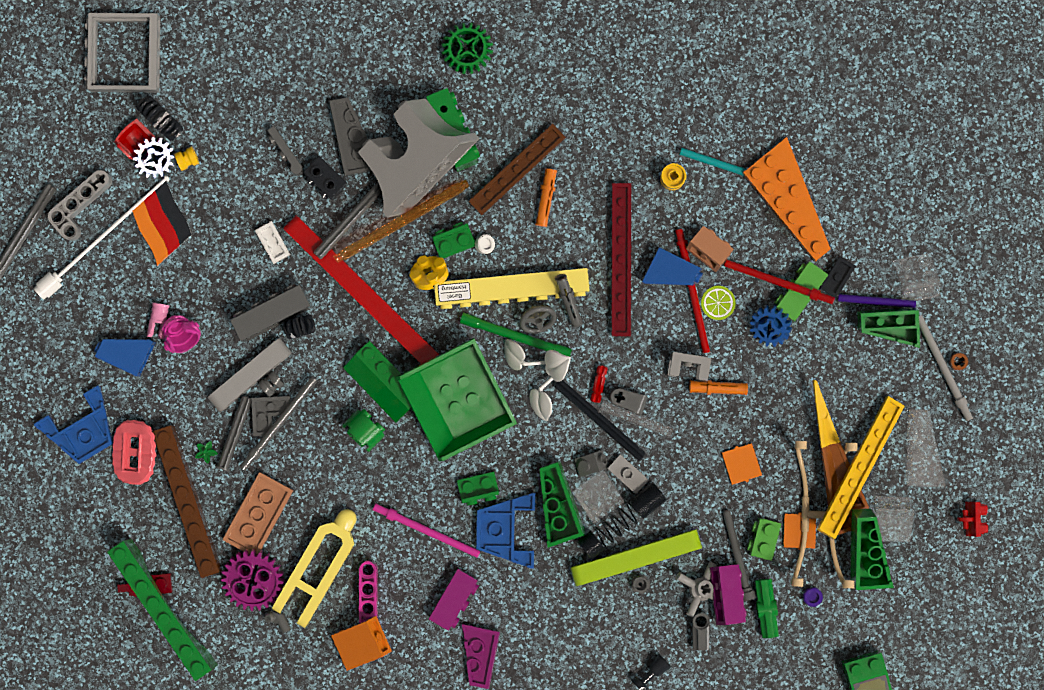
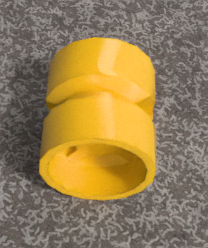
M675 163L667 165L660 175L661 185L669 191L678 190L686 180L685 169Z

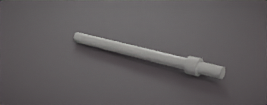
M920 315L919 327L956 400L954 402L957 408H960L965 420L969 421L973 417L966 405L968 402L965 397H962L923 316Z

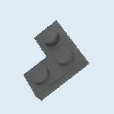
M291 396L251 398L253 437L264 436L273 425L272 416H280L291 403Z

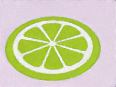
M723 286L709 288L703 294L701 300L704 313L714 320L728 318L733 313L736 305L733 293Z

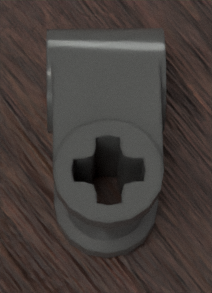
M614 389L609 394L612 404L640 415L643 413L648 398L645 395L624 389ZM621 392L623 400H619L617 403L614 395Z

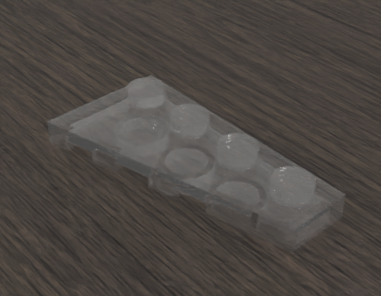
M908 409L906 486L946 487L929 410Z

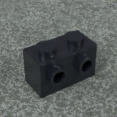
M320 156L303 172L306 175L304 179L312 187L314 185L319 187L318 193L325 200L330 198L333 201L348 186L347 182Z

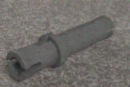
M559 274L555 277L559 288V297L564 302L571 326L574 328L579 327L583 324L573 296L574 290L569 285L567 275Z

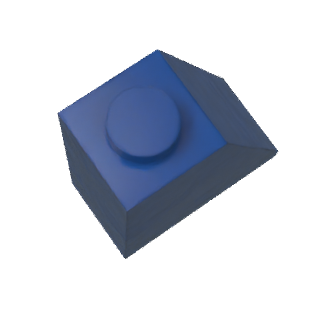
M659 247L642 282L645 284L694 286L695 282L699 283L703 273H701L702 268Z
M103 339L95 348V357L134 376L140 377L156 342L152 340Z

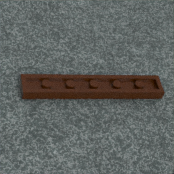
M554 124L549 126L482 188L469 203L481 216L485 214L566 137Z

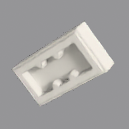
M272 221L255 230L273 264L290 256Z

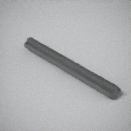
M379 182L370 189L314 251V254L319 259H322L381 195L382 191Z
M46 184L1 256L0 279L55 193L56 188L52 185Z

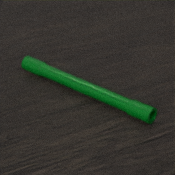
M464 312L460 320V324L478 328L544 351L555 350L569 357L572 351L571 348L496 325Z

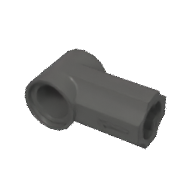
M699 610L691 618L693 650H710V619L706 612ZM704 616L706 621L704 624L698 625L695 622L696 618Z

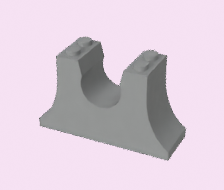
M426 99L405 100L398 105V110L394 113L398 125L405 131L408 138L406 152L403 151L400 144L392 137L370 138L362 144L363 147L358 152L379 182L383 195V213L387 218L407 214L479 140L475 133L461 132L447 124Z

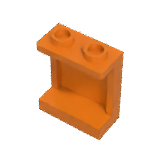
M377 616L331 635L347 671L392 652Z

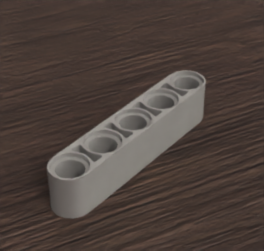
M278 338L209 395L208 399L219 412L224 411L289 357L292 352Z

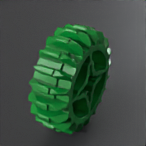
M462 23V29L460 30L455 25L456 32L454 33L452 30H449L448 33L451 37L444 36V40L448 42L442 43V47L447 48L442 51V55H448L444 58V61H451L449 63L450 68L456 65L455 72H458L460 68H462V74H466V69H469L470 74H473V68L480 72L479 65L481 64L485 68L487 65L484 60L491 61L487 54H493V50L487 49L493 46L492 42H487L491 39L490 35L484 37L485 29L478 32L480 25L472 29L473 23H469V28H466L465 23ZM471 34L475 37H472L470 40H464L459 36ZM480 40L483 44L481 56L475 51V47ZM454 41L460 46V50L455 57L452 54ZM463 45H464V46L466 45L467 47L470 46V45H472V47H471L472 52H471V51L469 52L468 50L465 51V52H463V51H464ZM465 57H471L475 60L472 63L460 62Z

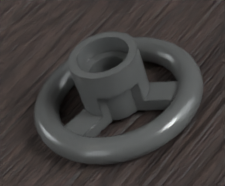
M532 306L521 316L519 325L526 333H542L554 325L557 315L548 306ZM551 315L550 321L543 326L544 319ZM525 323H533L537 325V328H529Z

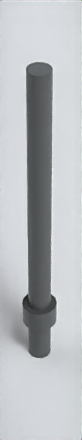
M312 376L255 448L252 447L250 449L249 455L239 466L246 471L252 462L260 457V452L317 383V379Z

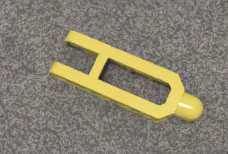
M344 509L340 511L334 522L319 526L272 607L274 611L280 614L295 588H300L312 595L297 622L298 625L306 628L354 546L351 530L357 521L355 512L350 509ZM332 533L341 538L343 544L317 589L303 582L301 577L308 565H310L314 554L321 546L320 544L325 535Z

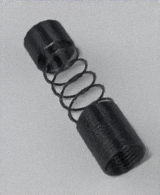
M652 482L630 498L629 502H626L627 508L634 520L621 508H618V511L626 526L613 514H610L618 532L605 520H602L611 539L595 526V531L603 545L592 531L586 533L577 542L593 560L594 557L606 549V545L598 531L610 542L614 543V539L605 524L618 536L622 537V533L613 517L626 530L630 531L629 525L621 511L633 523L638 525L629 505L644 519L663 505L667 499L655 483Z

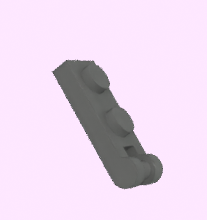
M274 126L268 129L270 133L268 136L273 146H279L281 151L278 153L284 161L288 160L290 162L291 172L295 176H301L304 172L302 165Z

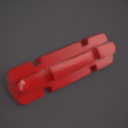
M599 365L597 367V376H595L592 390L594 392L591 395V402H601V393H603L605 375L608 370L605 366Z

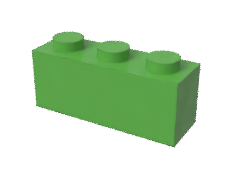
M809 261L807 264L802 263L797 270L799 275L795 280L791 279L790 282L810 289H819L828 274ZM788 289L784 296L780 294L774 303L776 304L777 311L782 308V314L788 313L787 319L795 322L811 299H809V296Z

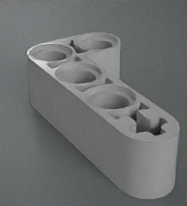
M102 170L94 172L49 211V222L63 238L70 241H76L80 238L81 229L73 218L112 185V177ZM100 176L105 177L103 184L100 183ZM90 187L91 195L84 197V190ZM72 200H76V208L70 210L69 203ZM61 212L62 220L55 222V215ZM74 227V229H75L74 235L71 236V237H68V235H67V230H68V228Z

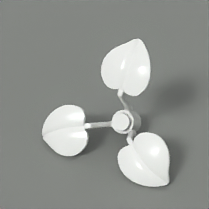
M506 339L504 353L506 361L512 369L520 370L522 365L546 364V373L551 377L538 390L532 389L529 399L534 412L541 419L548 421L552 413V402L549 396L543 392V389L551 381L560 382L565 378L571 357L555 350H549L545 354V361L525 362V353L521 346L510 339Z

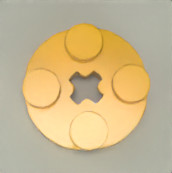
M420 256L417 259V263L411 268L409 275L416 288L431 290L434 289V285L438 283L441 285L445 282L449 271L443 258Z

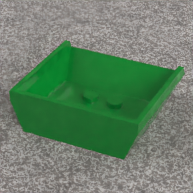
M474 338L396 376L439 461H444L517 424Z

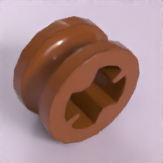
M957 353L950 357L949 364L954 370H963L968 365V358L962 353ZM962 358L963 361L961 363H963V365L955 366L954 362L956 361H954V359Z

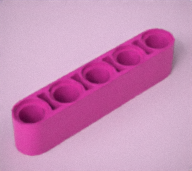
M371 560L363 562L359 568V623L375 616L378 618V568L376 563ZM366 564L372 565L374 569L370 575L366 574L363 570ZM371 584L374 589L373 593H365L363 590L364 585ZM364 604H372L373 612L366 613L363 609Z

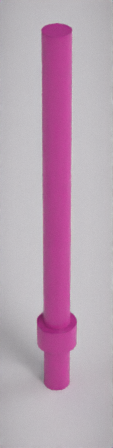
M375 504L373 511L386 516V519L390 521L395 520L476 558L480 554L479 550L400 515L392 508L387 509L379 504Z

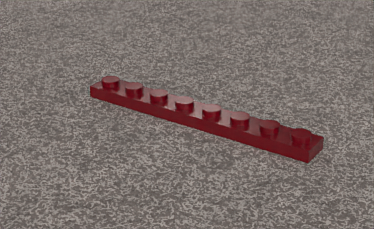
M612 183L611 337H631V183Z

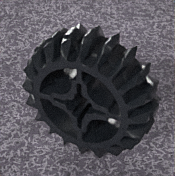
M146 95L139 101V104L136 106L137 110L169 141H173L181 135L183 126L153 97Z

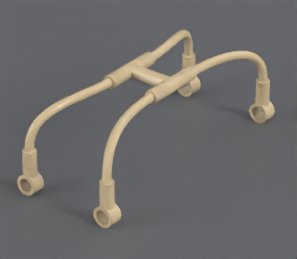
M795 441L803 483L801 531L803 533L791 586L803 587V579L798 578L806 548L809 518L822 519L826 511H809L810 497H808L807 477L800 450L807 449V441ZM846 443L844 448L845 454L849 451H857V443ZM830 538L832 559L838 578L842 583V588H854V580H845L842 575L836 555L835 540Z

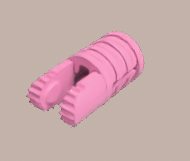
M152 303L153 307L151 309L147 337L153 336L155 323H160L158 338L164 339L162 327L167 319L170 305Z

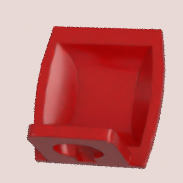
M136 118L119 133L114 143L129 159L133 160L132 156L136 155L133 149H139L137 142L143 144V138L150 141L151 136L156 137Z

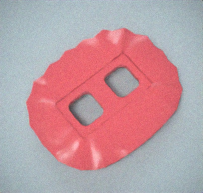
M126 420L119 424L113 437L112 464L114 473L124 483L141 485L149 481L150 476L153 474L156 457L155 435L151 427L146 425L144 421ZM131 437L139 438L138 449L131 447ZM131 456L138 457L137 468L130 466Z

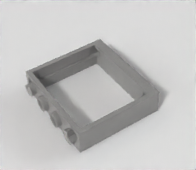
M88 13V19H86L85 28L88 30V37L85 38V48L88 49V56H85V68H88L87 75L84 78L85 87L90 92L159 93L160 16L157 13ZM98 22L149 23V85H97Z

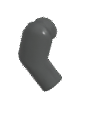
M272 610L265 614V621L278 624L282 633L291 630L283 613L279 614Z

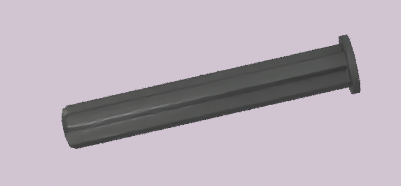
M242 396L219 463L215 467L230 471L228 467L252 403L251 398Z

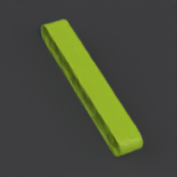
M697 529L585 562L570 567L575 586H580L701 549L702 545Z

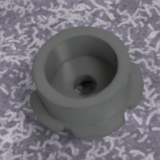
M644 575L635 576L631 581L632 590L639 594L646 593L647 589L650 588V581Z

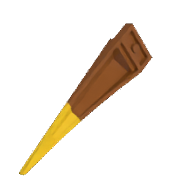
M813 380L829 507L850 464L834 428L818 382ZM860 491L838 535L851 531L853 509H869L862 491Z

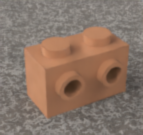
M705 226L700 229L686 248L715 272L719 270L734 250L728 242L721 240L714 231L707 229Z

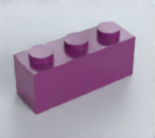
M739 564L709 567L711 583L714 589L713 601L716 625L746 622V609L743 602L744 591L741 585L742 573Z
M458 568L429 620L448 631L451 627L455 628L460 620L457 617L460 610L464 612L469 604L467 598L470 594L474 595L479 587L476 584L478 579Z

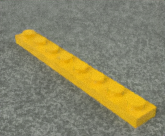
M887 396L882 403L817 528L818 531L831 539H836L904 408V405Z

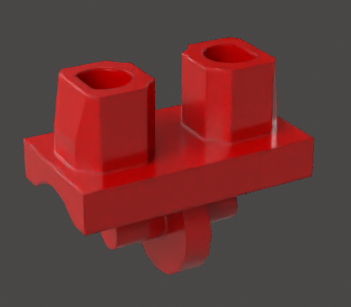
M965 501V510H962L963 517H957V521L963 522L966 536L981 537V534L988 533L987 523L981 522V515H987L988 506L980 504V502Z

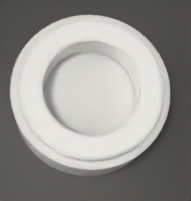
M480 235L475 240V248L479 253L488 254L494 250L495 242L490 235Z

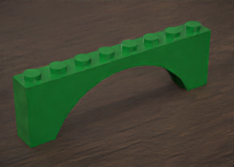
M132 539L122 541L109 550L107 553L193 679L197 681L218 666L209 651L194 638L171 609L150 575L143 555Z

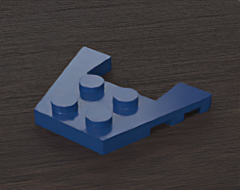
M99 385L83 394L93 412L64 430L59 431L50 415L34 423L38 430L42 431L78 464L83 463L113 444L103 395Z
M535 493L477 510L476 549L534 569V551L514 550L515 510L535 511Z

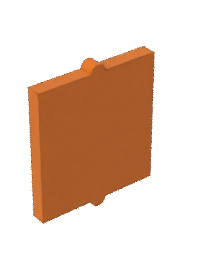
M752 443L741 447L735 446V449L722 453L732 485L743 481L749 482V479L762 476Z
M801 512L798 514H784L783 547L800 550L803 533L801 531ZM809 518L806 548H815L816 519Z

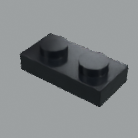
M839 256L819 289L836 299L856 268V265Z

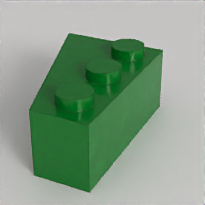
M896 308L857 311L858 330L861 333L920 348L918 309Z

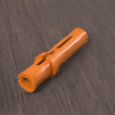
M545 168L543 185L540 187L542 191L535 223L537 226L547 227L553 192H555L554 185L557 170Z
M690 380L689 393L747 395L748 383Z

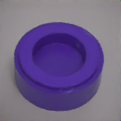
M815 587L807 588L803 593V601L810 607L820 605L823 600L821 591Z

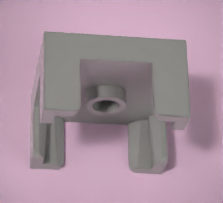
M678 352L670 353L667 376H679L681 363H684L683 366L692 368L698 365L695 379L697 381H708L711 358Z

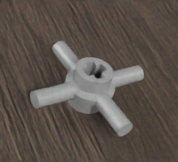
M712 562L708 563L702 578L692 580L680 572L676 576L678 581L689 586V592L693 600L686 614L694 617L700 601H705L708 598L713 600L714 589L709 581L711 578L709 567H716V564Z

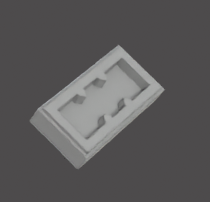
M619 455L607 468L635 494L648 482V479L622 455Z

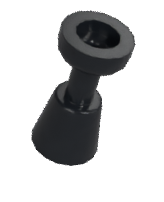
M658 653L649 666L650 670L641 679L634 677L631 681L639 690H649L646 684L655 675L659 677L672 666Z

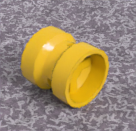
M192 146L186 148V151L183 153L180 151L174 153L181 171L186 170L189 165L195 166L200 164Z

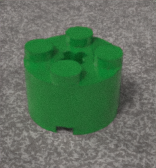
M357 409L341 427L343 429L347 427L349 429L347 434L361 447L366 445L368 447L366 451L369 453L384 438L383 432L385 429L378 422L374 424L370 420L372 416L365 409L361 411Z

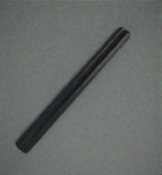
M564 380L555 384V388L634 458L640 461L646 453Z

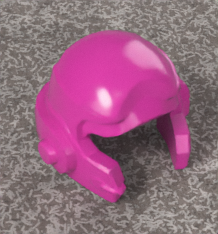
M181 315L171 316L164 322L162 327L165 339L163 342L164 348L171 353L187 352L198 343L201 336L199 324Z

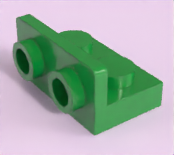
M463 222L452 226L453 229L447 232L445 229L435 232V236L432 239L440 258L445 259L475 247V241L468 223L465 225Z
M494 472L457 480L461 502L466 503L467 506L477 504V500L485 498V501L497 499L496 495H499Z

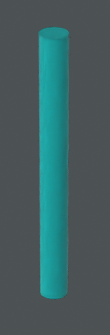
M681 148L679 153L681 156L744 176L743 172L747 170L685 148Z

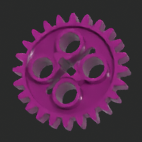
M245 549L243 555L237 552L236 558L232 556L230 562L226 563L225 567L227 569L222 571V574L226 576L221 578V581L226 583L223 584L222 589H228L225 596L231 595L230 602L236 600V607L243 604V610L250 606V610L253 611L254 607L257 606L260 611L262 605L268 608L269 602L275 603V597L278 598L280 595L279 591L283 590V586L280 584H283L285 579L279 578L284 572L278 571L281 566L280 564L274 565L276 558L268 559L270 553L263 556L262 550L256 554L255 549H252L251 554H249L247 549ZM257 564L258 570L254 579L255 582L251 589V595H247L248 588L251 583V577L254 573L255 565ZM243 565L249 566V568H250L251 571H249V572L244 571V570L242 569V566H243ZM260 571L268 572L269 577H263ZM237 583L244 584L245 589L238 588ZM255 589H262L264 594H257Z

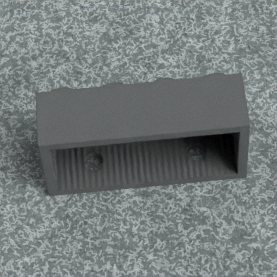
M293 284L285 288L286 292L283 294L275 293L268 297L269 301L265 303L257 302L250 306L251 310L247 312L242 310L234 314V319L230 321L240 340L247 342L283 324L285 321L314 308L304 287Z

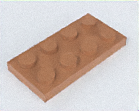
M259 472L227 530L223 541L242 551L247 549L249 554H251L252 549H255L256 554H258L262 550L294 490Z

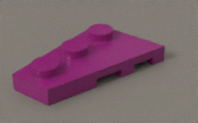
M462 624L469 685L489 689L500 631Z

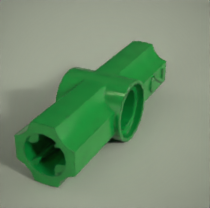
M772 579L755 580L757 616L760 619L762 638L779 637L776 617L778 616L776 599H774Z

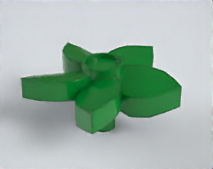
M210 441L205 446L197 444L200 452L196 454L195 458H204V461L208 464L210 456H215L218 453L211 449L212 442Z

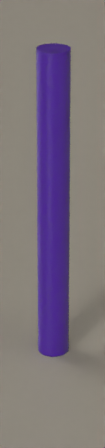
M839 294L838 302L916 308V300Z

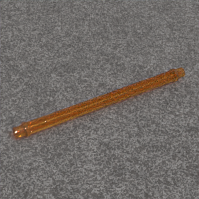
M466 180L460 183L457 182L438 195L433 196L400 217L369 233L357 242L339 250V253L333 256L337 263L347 260L364 248L369 247L458 194L463 193V190L470 187Z

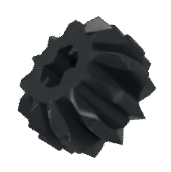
M308 314L285 321L283 323V330L287 339H294L314 333L316 331V324L312 315Z

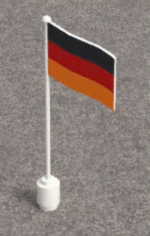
M163 176L164 178L59 274L48 272L36 283L37 286L33 288L42 299L52 296L63 286L60 283L62 281L61 276L132 212L140 232L154 254L157 266L161 264L191 236L187 220L174 201L167 181L169 182V177Z

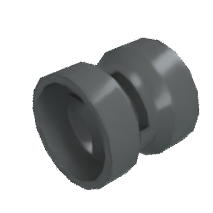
M273 370L268 373L267 378L261 379L258 382V385L269 397L275 393L277 388L285 385Z

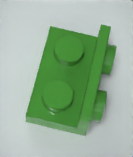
M762 518L754 521L752 526V532H754L753 540L750 539L747 546L750 556L772 561L781 523Z

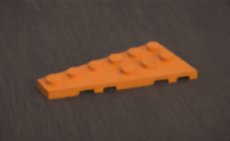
M786 137L744 171L743 175L813 261L816 262L830 250V246Z

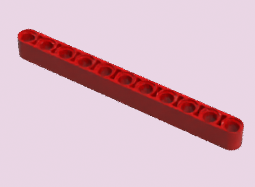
M297 215L283 227L322 268L421 364L439 355L332 249L322 259H319L314 254V251L323 241Z

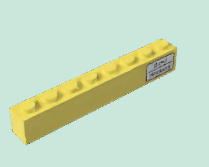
M583 268L445 281L441 285L439 283L434 285L436 306H440L441 309H452V305L460 304V308L471 307V303H479V306L490 305V301L506 304L511 299H517V302H527L528 298L536 297V301L547 300V296L554 295L555 299H560L558 294L559 288L555 281V277L559 274L567 275L569 285L574 290V297L586 296V292H589L588 270Z

